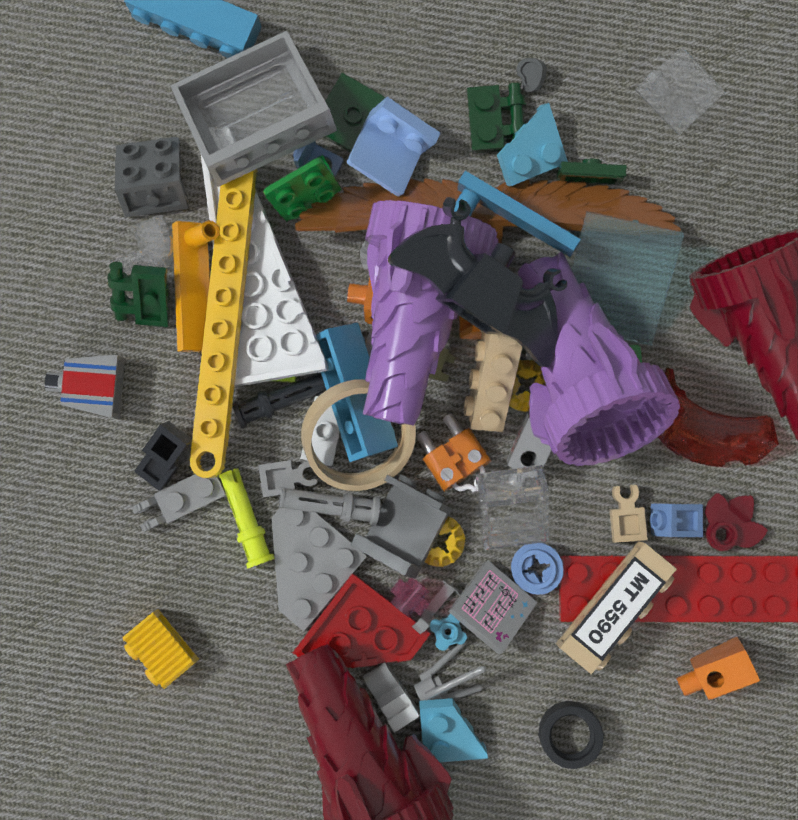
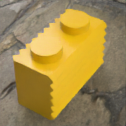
M159 609L153 611L122 637L123 641L126 642L124 648L128 655L136 661L140 659L147 668L145 670L147 678L155 686L160 684L163 689L199 660L197 655Z

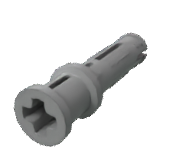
M282 487L279 508L337 515L344 522H349L350 519L367 521L370 525L376 526L380 512V497L374 496L373 499L354 497L353 493L348 492L343 494L342 497Z

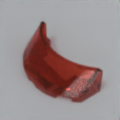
M669 367L665 369L664 373L679 400L680 409L672 425L660 434L658 438L673 453L702 465L723 467L729 461H740L747 466L757 464L779 445L772 417L768 415L735 417L704 409L691 401L686 396L685 391L678 387L674 370Z

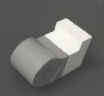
M386 662L363 676L367 687L377 700V704L394 732L420 716L419 708Z

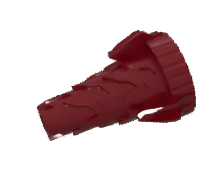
M794 229L750 243L698 268L689 276V281L695 294L689 307L699 323L724 347L730 346L737 338L747 365H754L762 387L771 393L780 417L786 416L790 428L798 441V229Z
M326 644L285 664L299 694V708L311 736L307 737L308 743L320 767V770L316 772L322 784L324 820H452L454 816L452 810L454 807L447 794L452 780L449 772L432 752L418 741L415 734L405 738L402 751L398 748L387 723L383 725L366 690L363 687L359 689L355 678L348 671L341 656L333 648Z

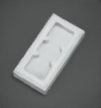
M330 406L316 423L312 434V446L321 462L325 465L333 466L340 431L332 406ZM302 449L300 459L307 460L304 450Z

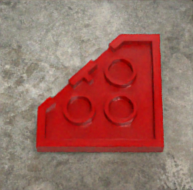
M352 573L292 653L300 657L320 646L328 644L341 656L347 668L373 666L384 662L412 660L431 632L426 629L425 632L419 634L412 628L417 623L416 620L356 574Z

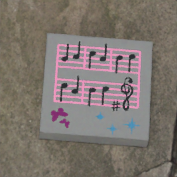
M487 560L482 564L448 612L499 655L505 651L538 602Z

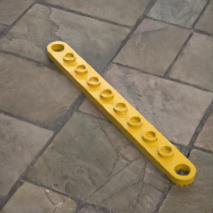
M257 169L220 186L216 221L219 227V236L214 240L190 455V467L201 478L217 477L224 470L226 463L225 458L232 413ZM211 452L215 457V465L211 470L204 471L200 465L201 456Z

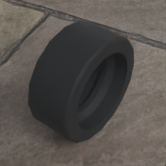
M564 701L554 704L544 713L539 723L538 736L544 752L552 762L562 768L578 769L588 766L598 757L603 747L604 733L600 721L588 707L579 702ZM568 715L578 716L583 719L590 730V740L586 748L575 754H565L559 751L551 738L555 722L561 717Z

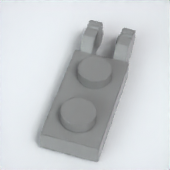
M211 466V467L205 469L204 471H209V470H211L214 466ZM194 474L153 494L154 497L131 508L134 514H140L156 504L159 505L163 515L149 519L140 526L142 531L146 532L165 522L167 524L227 495L219 476L208 479Z

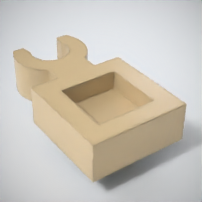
M630 485L631 493L628 498L621 496L620 486H613L612 496L619 505V509H609L612 542L614 543L647 540L645 508L635 507L634 503L639 496L637 485Z

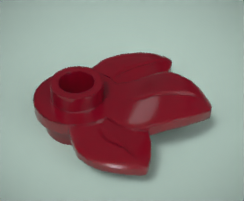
M715 493L709 499L705 508V515L709 523L705 531L707 543L713 549L727 551L735 545L750 548L765 537L768 531L767 528L751 521L754 510L753 496H737L727 502L721 494ZM723 528L726 532V537L720 541L716 533L719 529Z

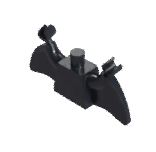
M447 197L443 202L442 209L447 216L451 217L450 224L429 226L411 234L392 251L388 257V263L393 267L423 277L439 292L436 300L486 334L504 335L514 339L540 367H549L554 357L558 333L557 311L551 291L564 290L567 287V280L562 279L553 285L554 276L559 274L561 270L550 268L543 275V283L539 282L530 289L522 288V278L508 269L515 255V251L505 244L497 243L491 255L485 253L472 254L465 244L464 226H461V220L466 219L471 212L470 205L467 201L460 199L459 208L454 212L456 201L454 198Z

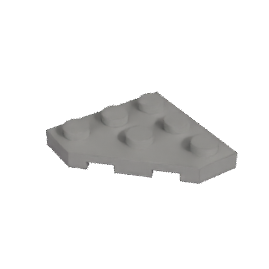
M279 508L272 517L278 607L282 614L304 632L363 562L367 554L351 546L352 542L320 514Z

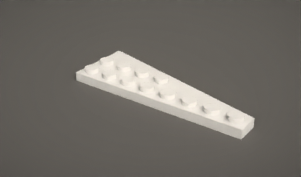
M229 128L211 132L219 150L236 142L234 134ZM201 155L209 220L216 223L220 186L218 187ZM257 191L255 192L234 387L328 371V364Z

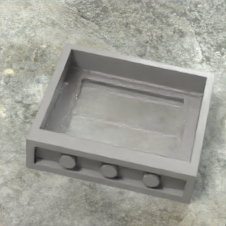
M287 31L170 85L205 164L218 187L337 131L330 109Z

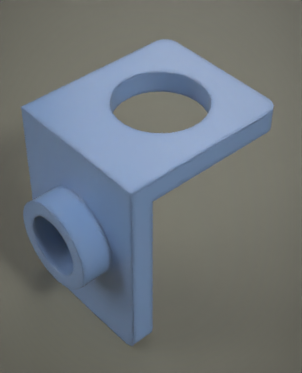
M315 141L295 150L293 153L297 169L323 154L325 158L332 162L331 170L335 177L343 164V158L320 147Z

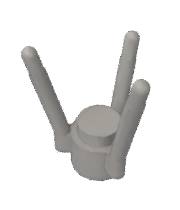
M467 641L462 645H455L429 670L419 675L421 682L415 684L414 687L420 701L453 698L454 700L483 689L482 685H476L448 693L449 689L486 672L485 666L469 671L446 683L443 682L439 675L435 678L433 677L467 644Z

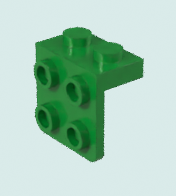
M322 154L264 189L263 193L283 219L288 222L292 219L300 218V213L312 208V203L327 202L342 189Z

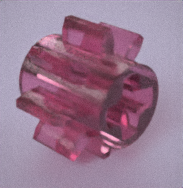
M400 578L390 590L395 595L391 604L409 618L414 612L421 616L430 604L426 599L430 591L414 578H409L407 582Z

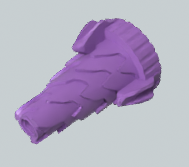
M385 200L373 203L365 240L369 243L367 265L373 291L371 304L373 322L372 350L365 378L366 382H369V388L363 409L364 415L393 423L414 426L421 412L429 374L435 375L440 352L449 339L453 320L458 316V314L436 300L439 292L426 279L417 274L393 267L388 263V257L392 251L411 234L429 226L450 224L451 217L447 216L442 208L406 201ZM470 216L461 220V226H464L465 244L471 253L491 255L495 245L498 243L496 230L490 225Z
M562 252L553 258L543 257L530 264L525 263L518 271V276L522 278V288L530 289L539 282L543 283V275L550 268L561 270L559 274L554 276L553 285L562 279L567 280V287L564 290L551 291L556 305L558 333L552 363L549 367H541L546 386L537 382L530 386V423L534 437L540 438L541 443L549 445L553 454H557L561 461L569 465L575 464V466L595 465L618 459L655 440L672 425L680 409L679 400L664 371L657 365L640 363L632 348L617 333L614 326L610 324L599 303L594 304L585 284H578Z

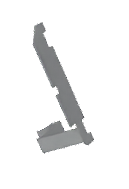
M444 579L445 585L424 608L421 618L412 628L419 634L425 632L430 626L433 615L451 594L456 591L460 595L463 591L458 590Z

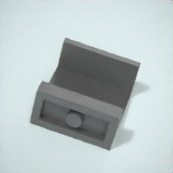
M401 474L398 480L387 475L384 481L393 486L380 509L376 526H371L366 537L356 533L350 545L402 575L416 579L452 508L442 504L445 497L427 489L426 493L423 494L416 490L417 482Z

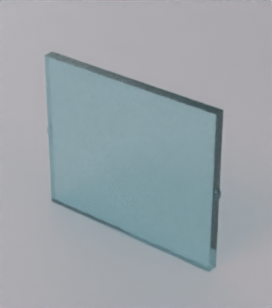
M586 211L580 234L581 240L577 246L572 265V271L578 284H585L594 304L599 303L610 324L614 326L617 333L624 340L652 346L685 233L639 223L638 220L630 221Z

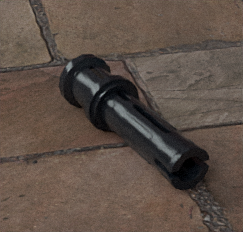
M319 373L269 393L261 390L257 392V396L242 402L235 400L232 403V407L241 428L244 429L247 428V424L263 417L267 419L272 418L275 415L274 411L325 392L326 387L322 375ZM308 386H312V388L299 392L289 397H285V395L296 392ZM278 398L280 399L279 401H276V402H274V403H271V402H270V401L275 400V399H278ZM259 407L258 409L250 411L248 413L245 412L252 408Z

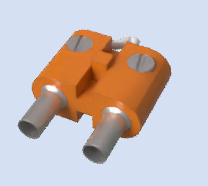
M450 413L443 418L454 436L449 439V442L436 448L426 431L419 433L416 438L427 453L423 461L444 492L451 488L457 491L470 489L474 492L480 488L479 481L485 475L484 467L492 460L470 428L463 430L454 415ZM480 470V474L474 481V486L471 484L458 486L465 478Z

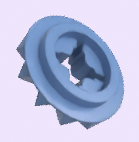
M530 542L522 546L515 553L511 563L512 576L517 585L524 591L537 595L546 594L554 590L561 582L564 575L563 560L560 558L557 550L546 545L545 542ZM534 558L538 559L540 564H550L542 571V577L538 576L536 571H525L534 564Z

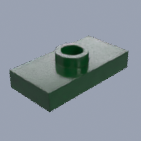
M594 158L584 159L582 162L562 161L557 169V181L619 185L626 177L627 165L602 164L600 159Z

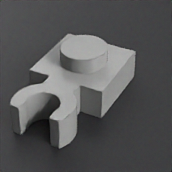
M292 460L258 465L263 497L280 495L282 487L296 490L295 483L298 482L305 486H314L318 483L317 479L307 480L304 477V470L311 467L308 461L300 464L298 469H293Z

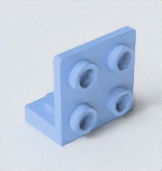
M386 97L370 111L348 157L347 164L399 197L404 193L420 155L436 144L440 132L389 97Z

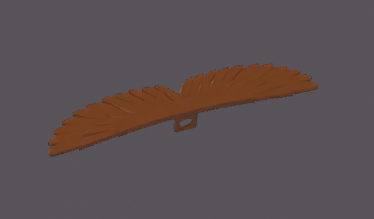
M427 178L424 179V183L419 180L410 179L404 193L399 197L377 183H363V187H344L343 193H336L332 199L324 203H312V208L304 212L302 211L300 219L303 220L295 223L296 231H335V233L367 230L373 203H377V201H406L443 208V202L447 197L454 198L457 201L461 192L458 191V183L442 179L441 184L438 181ZM525 180L512 186H507L506 182L496 187L497 190L564 230L584 232L585 230L637 236H640V234L679 235L681 231L679 226L673 224L675 217L670 213L662 212V206L646 203L648 199L646 197L629 196V190L609 189V185L586 187V182H571L567 184V181H553L548 184V180H540L530 184V180ZM478 203L470 216L494 228L497 232L496 238L498 243H502L504 226L518 227Z

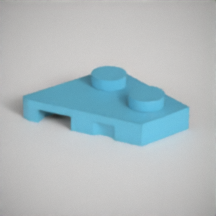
M549 103L540 105L536 109L537 113L530 121L524 124L516 132L514 139L507 143L497 154L507 186L515 185L557 168L562 161L568 162Z
M453 698L419 701L423 745L432 752L439 762L488 759L486 745L484 742L481 743L474 734L472 725L467 718L461 715L460 708Z

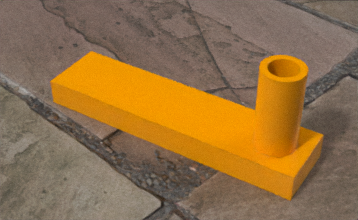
M210 220L203 223L176 221L172 223L177 351L202 352L210 284L208 242L215 240L219 236V227Z

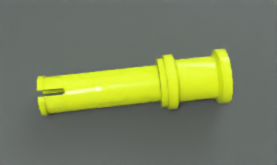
M239 468L220 474L219 478H221L240 532L237 534V541L242 543L248 560L246 563L247 569L275 559L274 554L269 553L264 539L265 529L262 528V525L258 526Z

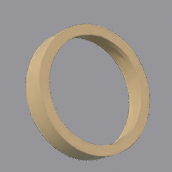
M364 379L342 382L322 393L308 409L301 430L303 450L315 474L327 484L347 491L372 489L386 483L384 480L387 475L395 477L408 462L416 439L415 424L414 426L401 424L398 447L394 449L392 454L383 463L373 469L360 473L339 472L329 468L320 461L312 446V434L317 421L335 402L351 395L367 393L369 382H366Z

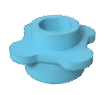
M452 614L440 620L433 619L430 623V630L435 633L437 639L435 645L442 651L447 650L450 645L456 643L462 645L467 639L466 633L461 630L460 621ZM450 629L451 634H445V630Z

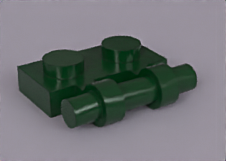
M510 83L508 85L509 96L500 97L499 85L467 87L472 154L501 151L504 147V139H514L516 132L524 124H527L524 123L523 108L526 106L525 95L521 92V83ZM510 110V125L502 126L501 111Z
M121 262L110 263V273L107 275L109 288L112 289L110 308L114 312L115 319L117 321H124L128 318V314H135L136 325L168 327L170 310L167 268L133 265L131 275H127L123 271V264ZM125 291H133V298H129Z

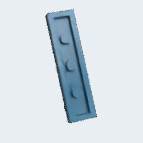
M464 171L458 181V191L461 194L456 201L455 212L459 208L460 199L467 201L470 205L471 212L469 216H471L478 203L568 257H571L578 246L580 238L469 172Z

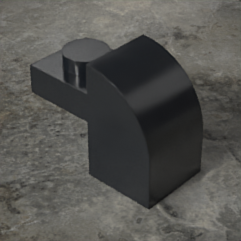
M170 421L160 424L142 451L146 455L134 472L158 491L163 490L180 465L190 456L192 438Z

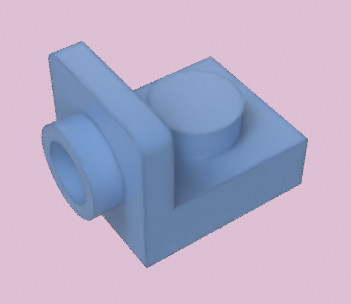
M651 504V535L659 537H703V504Z

